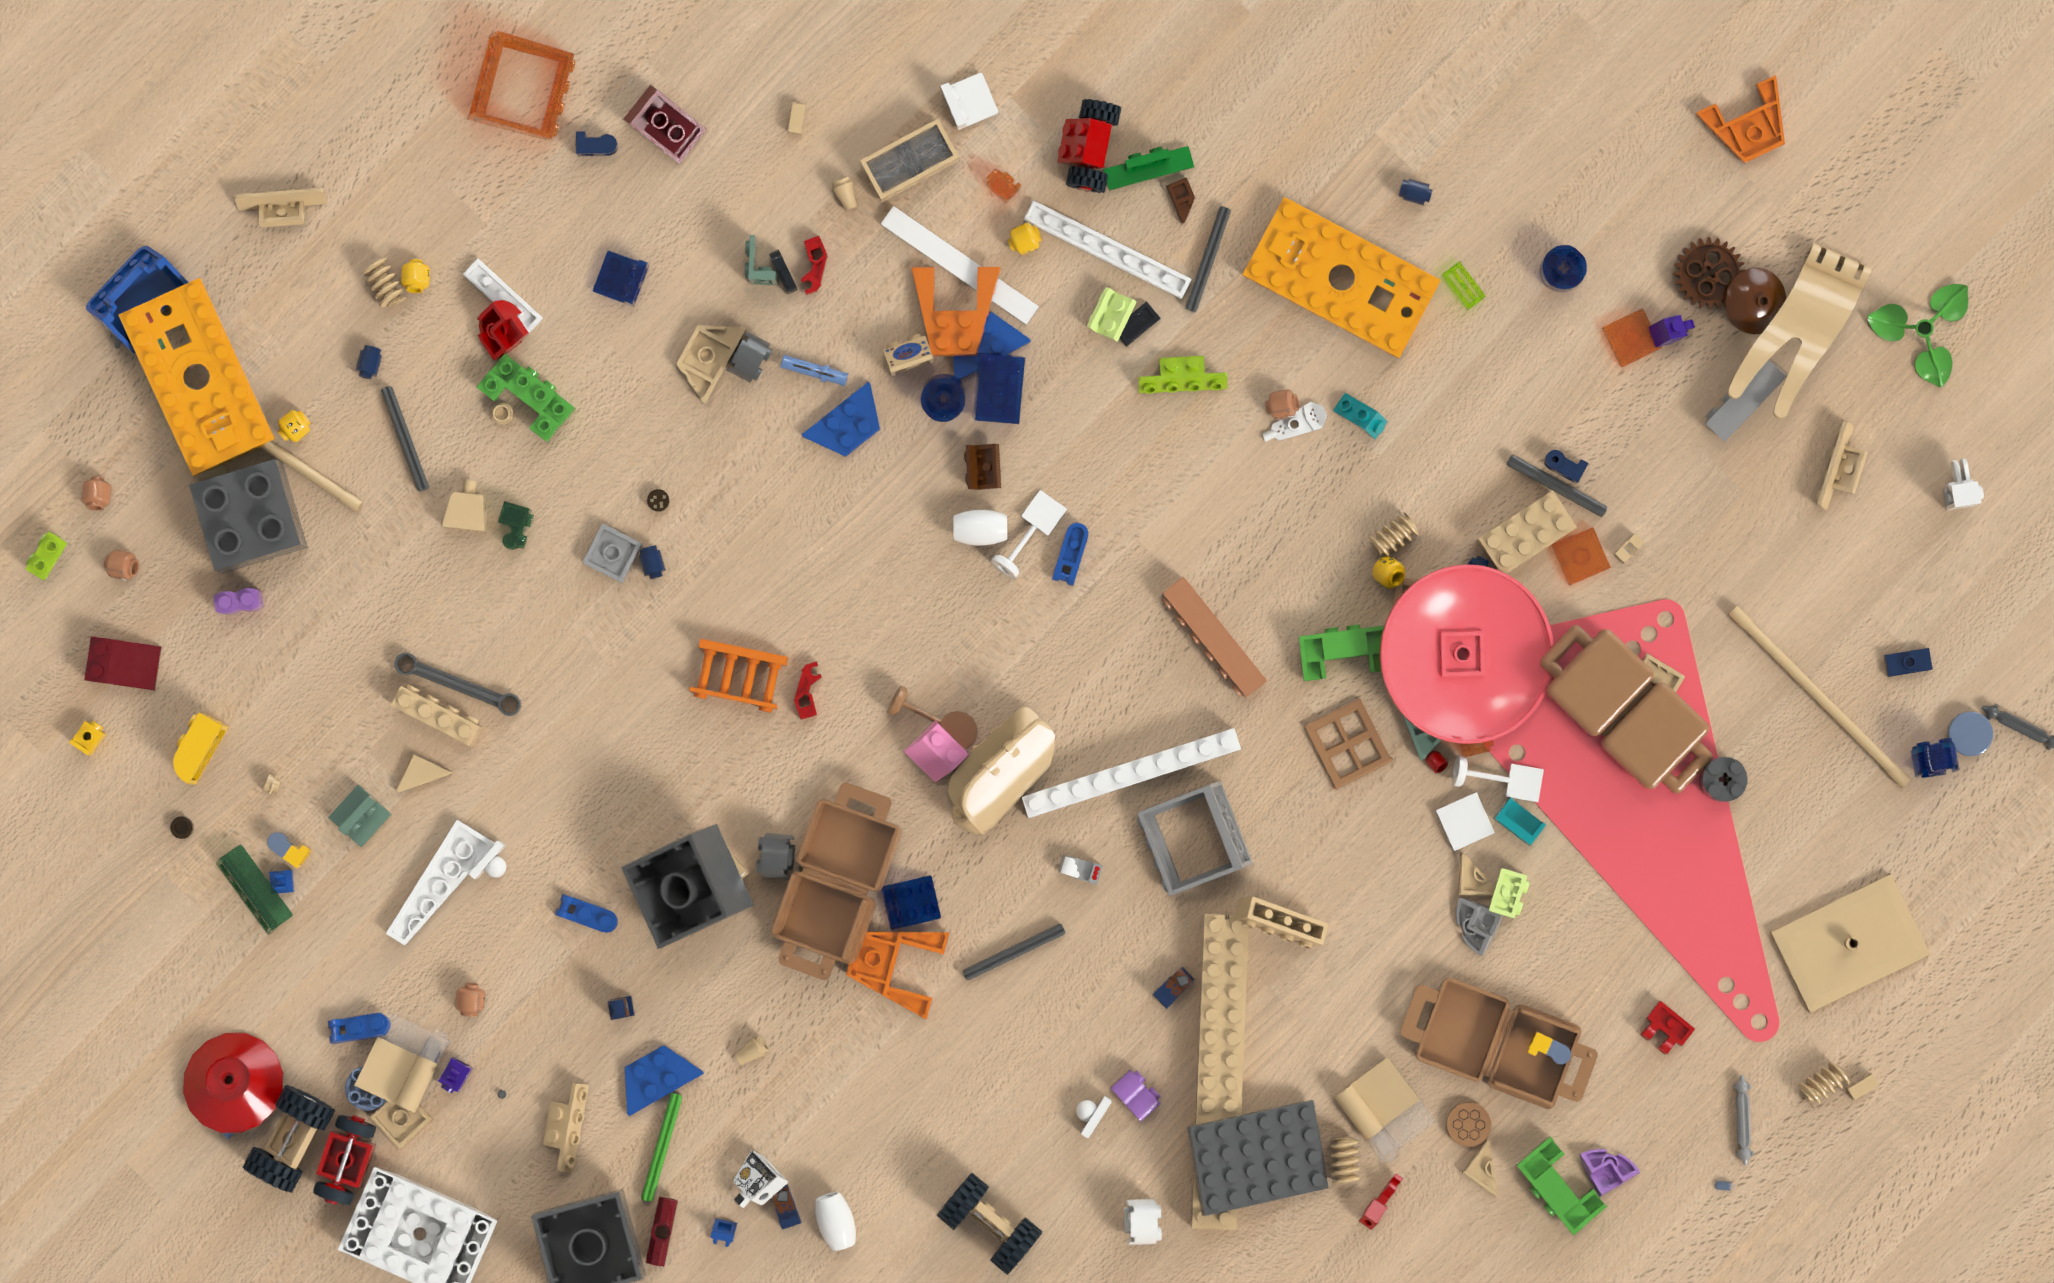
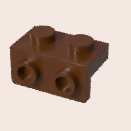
M999 444L966 445L964 460L967 467L965 482L968 489L988 490L1001 488Z

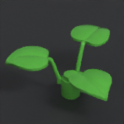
M1951 284L1938 289L1930 301L1932 309L1938 313L1930 320H1920L1916 325L1906 324L1908 320L1907 312L1897 304H1887L1868 315L1871 328L1884 340L1891 342L1901 340L1904 336V328L1915 329L1919 337L1926 339L1928 351L1918 355L1915 368L1922 379L1938 387H1942L1949 379L1953 361L1951 354L1945 347L1932 349L1929 336L1932 335L1934 330L1933 322L1940 315L1946 321L1953 322L1960 320L1968 310V287L1963 284Z

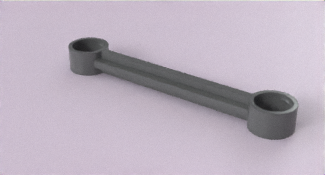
M402 653L395 659V669L402 675L414 674L496 706L502 714L507 716H514L521 710V700L514 694L502 695L420 663L410 653ZM409 656L413 659L414 668L410 672H403L399 669L398 663L402 657ZM507 697H513L517 701V709L513 713H506L502 709V702Z

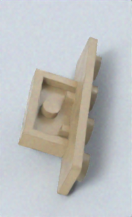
M323 188L290 189L287 191H266L264 193L235 195L239 211L259 209L260 228L305 224V206L327 203Z
M1843 421L1842 426L1837 430L1836 446L1830 452L1829 468H1826L1823 475V487L1817 493V505L1825 510L1829 507L1834 490L1855 495L1868 454L1865 450L1848 446L1854 426L1847 421Z
M572 1084L569 1104L550 1101L543 1145L560 1149L557 1171L572 1173L576 1164L577 1147L580 1142V1131L584 1120L585 1104L588 1098V1084Z

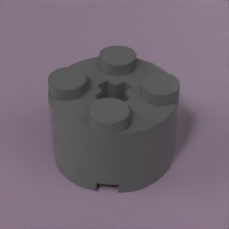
M746 331L744 335L748 338L746 341H740L730 361L734 365L732 368L727 367L726 371L750 383L752 379L757 381L762 372L759 366L762 360H768L773 349L769 348V342Z
M1730 757L1712 759L1700 772L1699 776L1702 791L1710 799L1717 802H1728L1737 799L1744 793L1748 782L1747 773L1742 763ZM1723 773L1725 777H1728V782H1725L1724 786L1723 782H1719V777H1722Z
M766 833L764 837H759L758 850H761V859L757 860L756 872L761 873L763 878L790 879L791 875L787 874L788 870H793L795 845H791L790 839L794 840L793 835Z

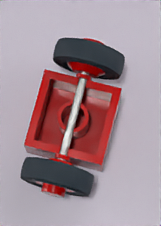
M339 1115L335 1127L345 1131L347 1134L335 1130L330 1131L316 1175L333 1181L329 1183L317 1181L314 1185L313 1193L324 1198V1201L330 1204L337 1205V1203L350 1205L354 1193L343 1188L341 1184L343 1183L355 1188L362 1187L376 1144L357 1137L373 1138L376 1127L365 1122L364 1118L352 1115V1117Z

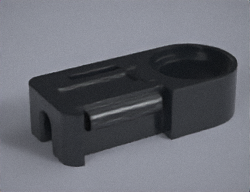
M779 249L769 253L787 294L797 291V286Z

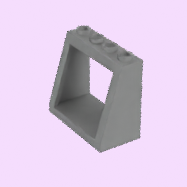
M1221 780L1138 812V824L1145 831L1147 836L1145 839L1146 845L1154 854L1155 868L1161 872L1163 877L1162 886L1170 896L1253 864ZM1205 796L1231 863L1181 882L1155 815Z

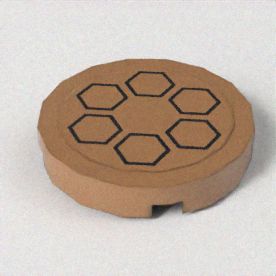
M1464 1102L1456 1105L1450 1111L1447 1117L1446 1128L1454 1142L1461 1146L1473 1147L1487 1139L1491 1131V1120L1489 1114L1482 1106L1476 1103Z

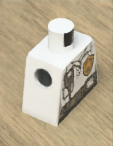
M751 1151L734 1178V1183L741 1189L734 1198V1201L742 1208L750 1200L763 1205L782 1189L788 1181L763 1155Z

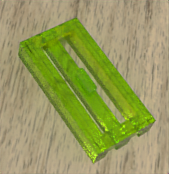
M1460 261L1442 274V277L1467 310L1486 297ZM1456 269H1459L1461 271V273L1464 275V277L1467 279V281L1479 295L1478 298L1475 297V295L1472 293V291L1469 289V287L1457 273ZM1451 273L1453 274V276L1456 278V280L1459 282V284L1471 298V303L1467 301V299L1464 297V295L1461 293V291L1458 289V287L1455 285V283L1448 275H1450Z

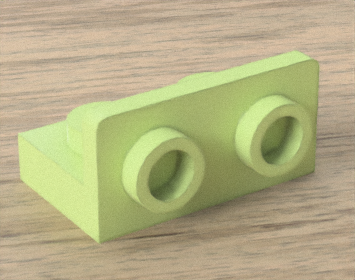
M1105 287L1094 312L1089 318L1087 327L1099 335L1118 342L1136 301Z
M1501 868L1488 911L1514 919L1516 915H1520L1523 906L1520 899L1522 893H1527L1530 882L1526 880L1527 875Z

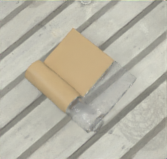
M389 1012L387 1017L390 1019L391 1028L386 1035L377 1037L354 1086L412 1113H416L450 1040L446 1038L448 1034L438 1029H435L434 1032L428 1031Z
M1389 1057L1334 1096V1099L1382 1162L1387 1161L1390 1163L1399 1156L1397 1152L1402 1146L1436 1122Z

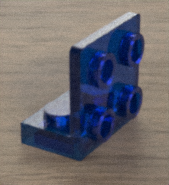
M607 251L593 292L634 307L649 269L648 262L636 261L615 252Z
M931 875L886 885L881 889L891 930L941 918Z

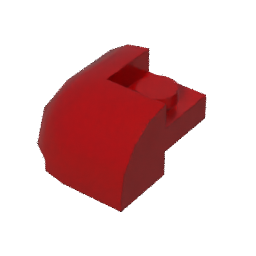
M505 300L492 302L477 318L480 331L478 337L494 361L502 357L504 353L507 354L522 343V339L529 334L518 318L522 312L517 306Z

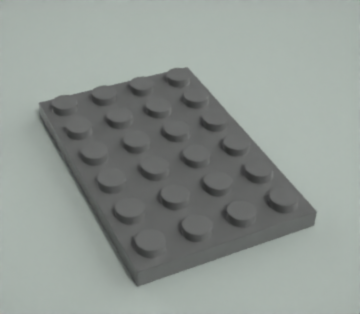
M1314 1100L1187 1127L1203 1216L1329 1188Z

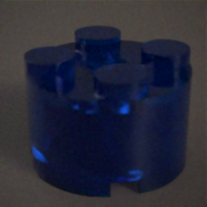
M1560 245L1551 249L1544 256L1540 264L1542 281L1547 288L1556 292L1573 290L1582 282L1587 272L1585 257L1570 245ZM1561 264L1568 268L1565 274L1562 273V270L1558 269Z
M937 374L930 377L925 383L921 394V406L931 419L938 422L951 421L963 411L965 406L966 390L962 381L950 374ZM941 394H946V397H948L945 402L941 401Z
M1951 738L1938 740V743L1930 745V741L1920 742L1916 744L1917 746L1912 747L1910 751L1915 778L1945 775L1948 769H1952V773L1960 770L1955 743L1952 742Z

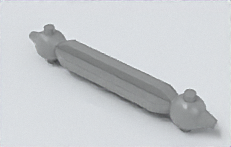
M1740 1075L1739 1081L1733 1085V1088L1739 1092L1736 1097L1738 1144L1741 1149L1736 1151V1156H1739L1743 1164L1747 1165L1751 1156H1754V1152L1749 1149L1751 1144L1750 1100L1747 1091L1751 1089V1084L1745 1081L1744 1075Z

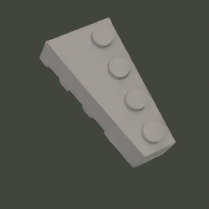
M1770 358L1754 376L1740 398L1732 399L1727 393L1721 399L1723 404L1718 409L1714 407L1706 415L1708 420L1705 424L1723 441H1726L1778 387L1788 373Z

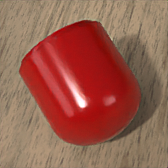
M1432 751L1426 757L1427 765L1435 774L1441 773L1448 766V761L1439 751Z

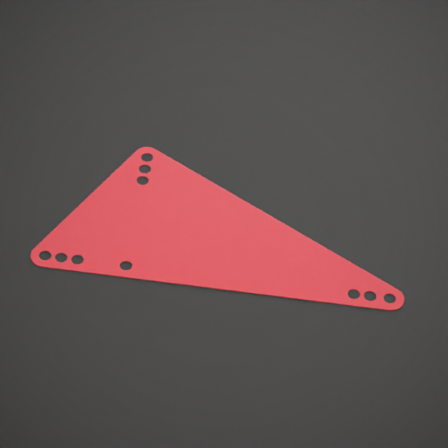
M1663 599L1550 625L1554 645L1574 625L1580 626L1592 638L1599 631L1609 629L1625 644L1629 641L1638 642L1641 647L1638 657L1641 660L1648 653L1684 675L1685 678L1676 693L1708 723L1709 732L1700 742L1712 753V759L1718 758L1685 613L1678 603ZM1668 611L1673 615L1674 621L1670 627L1664 628L1658 624L1657 617L1661 612ZM1652 626L1656 629L1657 637L1653 642H1645L1641 638V631L1644 627ZM1575 642L1557 663L1564 669L1583 647L1578 642ZM1463 647L1457 651V657L1460 660H1464L1467 657V651ZM1545 693L1539 706L1531 716L1520 726L1504 736L1482 742L1484 747L1508 773L1510 772L1511 764L1544 769L1539 801L1535 802L1538 807L1748 1039L1755 1042H1764L1771 1039L1778 1031L1779 1016L1729 802H1717L1710 799L1700 787V773L1679 794L1673 793L1662 782L1654 789H1645L1602 748L1601 741L1604 738L1602 734L1598 736L1588 735L1547 693ZM1518 744L1525 749V756L1522 760L1514 761L1510 758L1509 749L1513 745ZM1690 751L1671 773L1677 778L1696 756ZM1723 776L1719 777V782H1723L1724 786ZM1729 977L1734 981L1735 986L1732 992L1725 994L1719 990L1718 983L1721 978ZM1737 994L1748 996L1749 1006L1745 1010H1738L1734 1007L1733 999ZM1760 1013L1766 1016L1767 1026L1764 1029L1756 1030L1752 1027L1751 1019L1755 1014Z

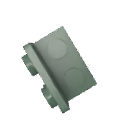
M750 235V240H746L745 254L749 257V263H745L746 279H749L751 285H777L778 276L771 267H758V270H756L757 240L755 235Z

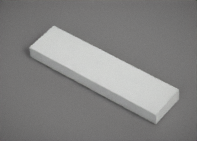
M478 258L463 273L492 302L505 300L517 306L522 312L518 318L529 334L543 320V317Z

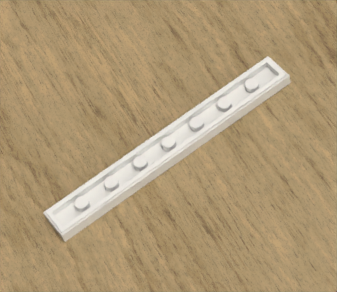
M1034 200L1023 221L1036 225L1037 228L1181 300L1192 280Z
M893 206L881 223L883 227L977 291L978 267H981L896 207ZM998 278L992 302L1027 325L1039 306Z

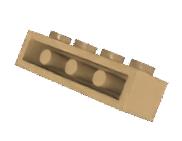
M409 684L407 687L400 686L390 706L473 747L483 728L478 725L479 720L469 715L466 718L458 715V709L447 705L445 708L438 704L440 700L430 695H427L426 698L419 695L420 690Z
M1253 896L1240 898L1235 920L1242 922L1244 927L1251 929L1259 928L1261 933L1266 935H1279L1281 940L1298 942L1300 947L1306 949L1324 945L1328 923Z

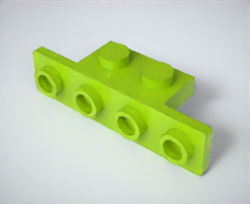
M1204 356L1159 358L1160 376L1138 378L1139 393L1147 394L1160 392L1174 393L1179 391L1196 392L1199 390L1218 391L1228 387L1226 372L1205 373Z

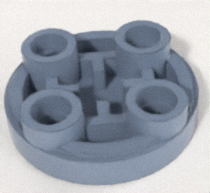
M1977 712L1958 714L1949 724L1947 731L1948 743L1957 753L1964 756L1982 754L1992 743L1993 729L1991 723L1985 716Z
M362 1066L353 1070L348 1076L345 1084V1093L349 1102L356 1108L366 1111L375 1110L382 1106L386 1100L354 1086L363 1068Z

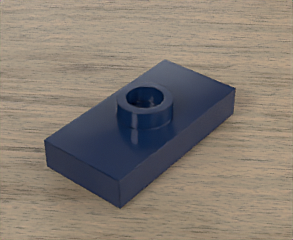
M1929 648L1884 655L1888 677L1933 670Z

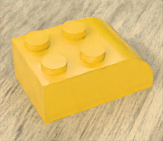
M200 712L192 716L188 723L190 728L187 734H182L176 744L179 747L173 759V766L177 776L187 784L196 785L229 728V726L210 715Z

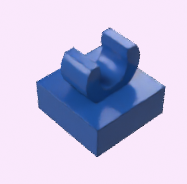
M293 870L269 872L271 894L295 892Z
M715 1218L710 1237L713 1238V1243L717 1244L718 1240L726 1241L725 1247H728L730 1242H733L737 1223Z

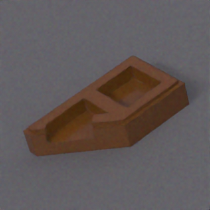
M1187 177L1166 185L1181 224L1185 223L1195 200Z

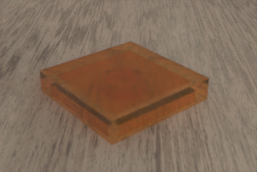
M1643 308L1602 328L1621 368L1662 349V346L1655 347L1649 330L1651 324Z
M1594 527L1552 544L1569 586L1611 568Z

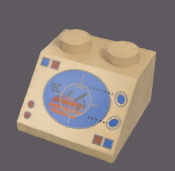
M920 334L908 337V342L900 344L899 341L886 345L887 349L883 351L892 377L934 363L926 336L921 337Z

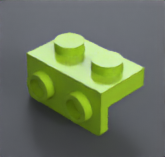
M49 531L41 537L38 543L39 547L27 560V567L25 569L42 580L47 579L67 546L66 541Z

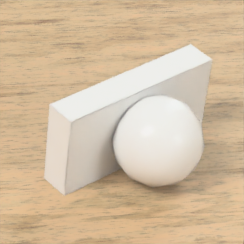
M500 840L496 841L471 869L469 875L474 879H478L484 871L492 878L504 875L507 865L504 859L498 855L506 845Z
M1104 1095L1098 1106L1090 1100L1081 1101L1077 1105V1117L1081 1121L1087 1122L1081 1131V1135L1086 1138L1090 1137L1112 1102L1110 1098Z

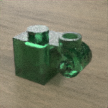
M504 501L498 523L509 526L511 533L504 535L502 539L503 545L509 550L524 549L528 537L524 533L527 527H531L534 515L531 514L532 510Z

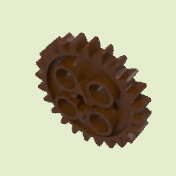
M1710 237L1706 239V243H1703V240L1699 238L1697 246L1693 242L1689 243L1691 250L1685 247L1682 249L1685 256H1677L1681 263L1674 264V267L1679 269V271L1673 273V276L1679 277L1674 282V285H1681V288L1677 291L1678 293H1686L1683 300L1689 297L1692 298L1690 305L1695 304L1697 301L1699 302V309L1704 304H1707V308L1710 310L1714 303L1718 309L1721 307V301L1724 303V295L1729 282L1736 274L1742 271L1739 267L1745 263L1737 261L1741 254H1733L1735 247L1727 249V241L1719 245V238L1714 243L1711 242ZM1709 253H1715L1718 256L1716 264L1708 261ZM1723 262L1726 263L1725 267L1712 274V278L1708 276L1700 282L1692 284L1693 280L1705 274L1707 270L1710 271ZM1690 264H1695L1699 267L1698 275H1692L1689 272ZM1720 272L1729 274V282L1724 283L1720 280ZM1702 283H1707L1710 286L1711 292L1709 294L1701 292L1700 285Z

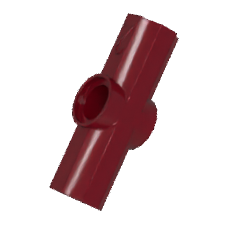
M659 1196L645 1263L665 1267L678 1200ZM658 1226H665L667 1228L668 1234L666 1237H659L656 1234Z

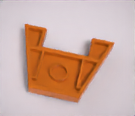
M1776 75L1755 85L1764 105L1725 123L1716 103L1695 113L1743 164L1785 144Z

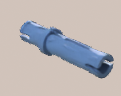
M787 355L783 356L781 362L782 369L821 379L820 381L824 383L828 381L845 386L847 382V372L831 369L826 364L821 366ZM795 364L800 365V366H804V367H807V368H810V369H812V370H808V369H805V368H801V367L795 366ZM817 371H821V372H824V373H828V374L834 375V377L829 376V375H826V374L819 373V372H817Z

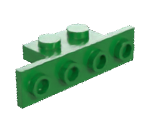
M1189 146L1168 151V149L1163 150L1162 147L1149 150V154L1141 156V153L1129 155L1124 164L1103 169L1104 173L1108 174L1107 186L1109 191L1194 168Z

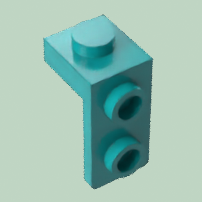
M1347 393L1343 394L1333 409L1336 414L1360 427L1373 439H1376L1383 432L1388 422L1378 411Z

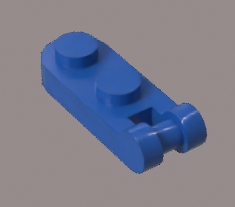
M1074 523L1068 527L1052 580L1057 582L1062 580L1067 582V585H1074L1088 539V529L1085 525ZM1063 565L1072 567L1070 574L1062 571Z
M565 894L561 895V905L554 914L605 933L612 932L618 925V918L612 911ZM570 904L576 906L574 914L567 912Z
M373 1013L329 1020L328 1028L331 1029V1036H329L330 1044L386 1035L391 1028L390 1019L382 1013ZM345 1027L346 1034H340V1028Z

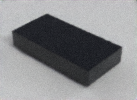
M1147 301L1130 315L1119 339L1126 347L1161 319Z

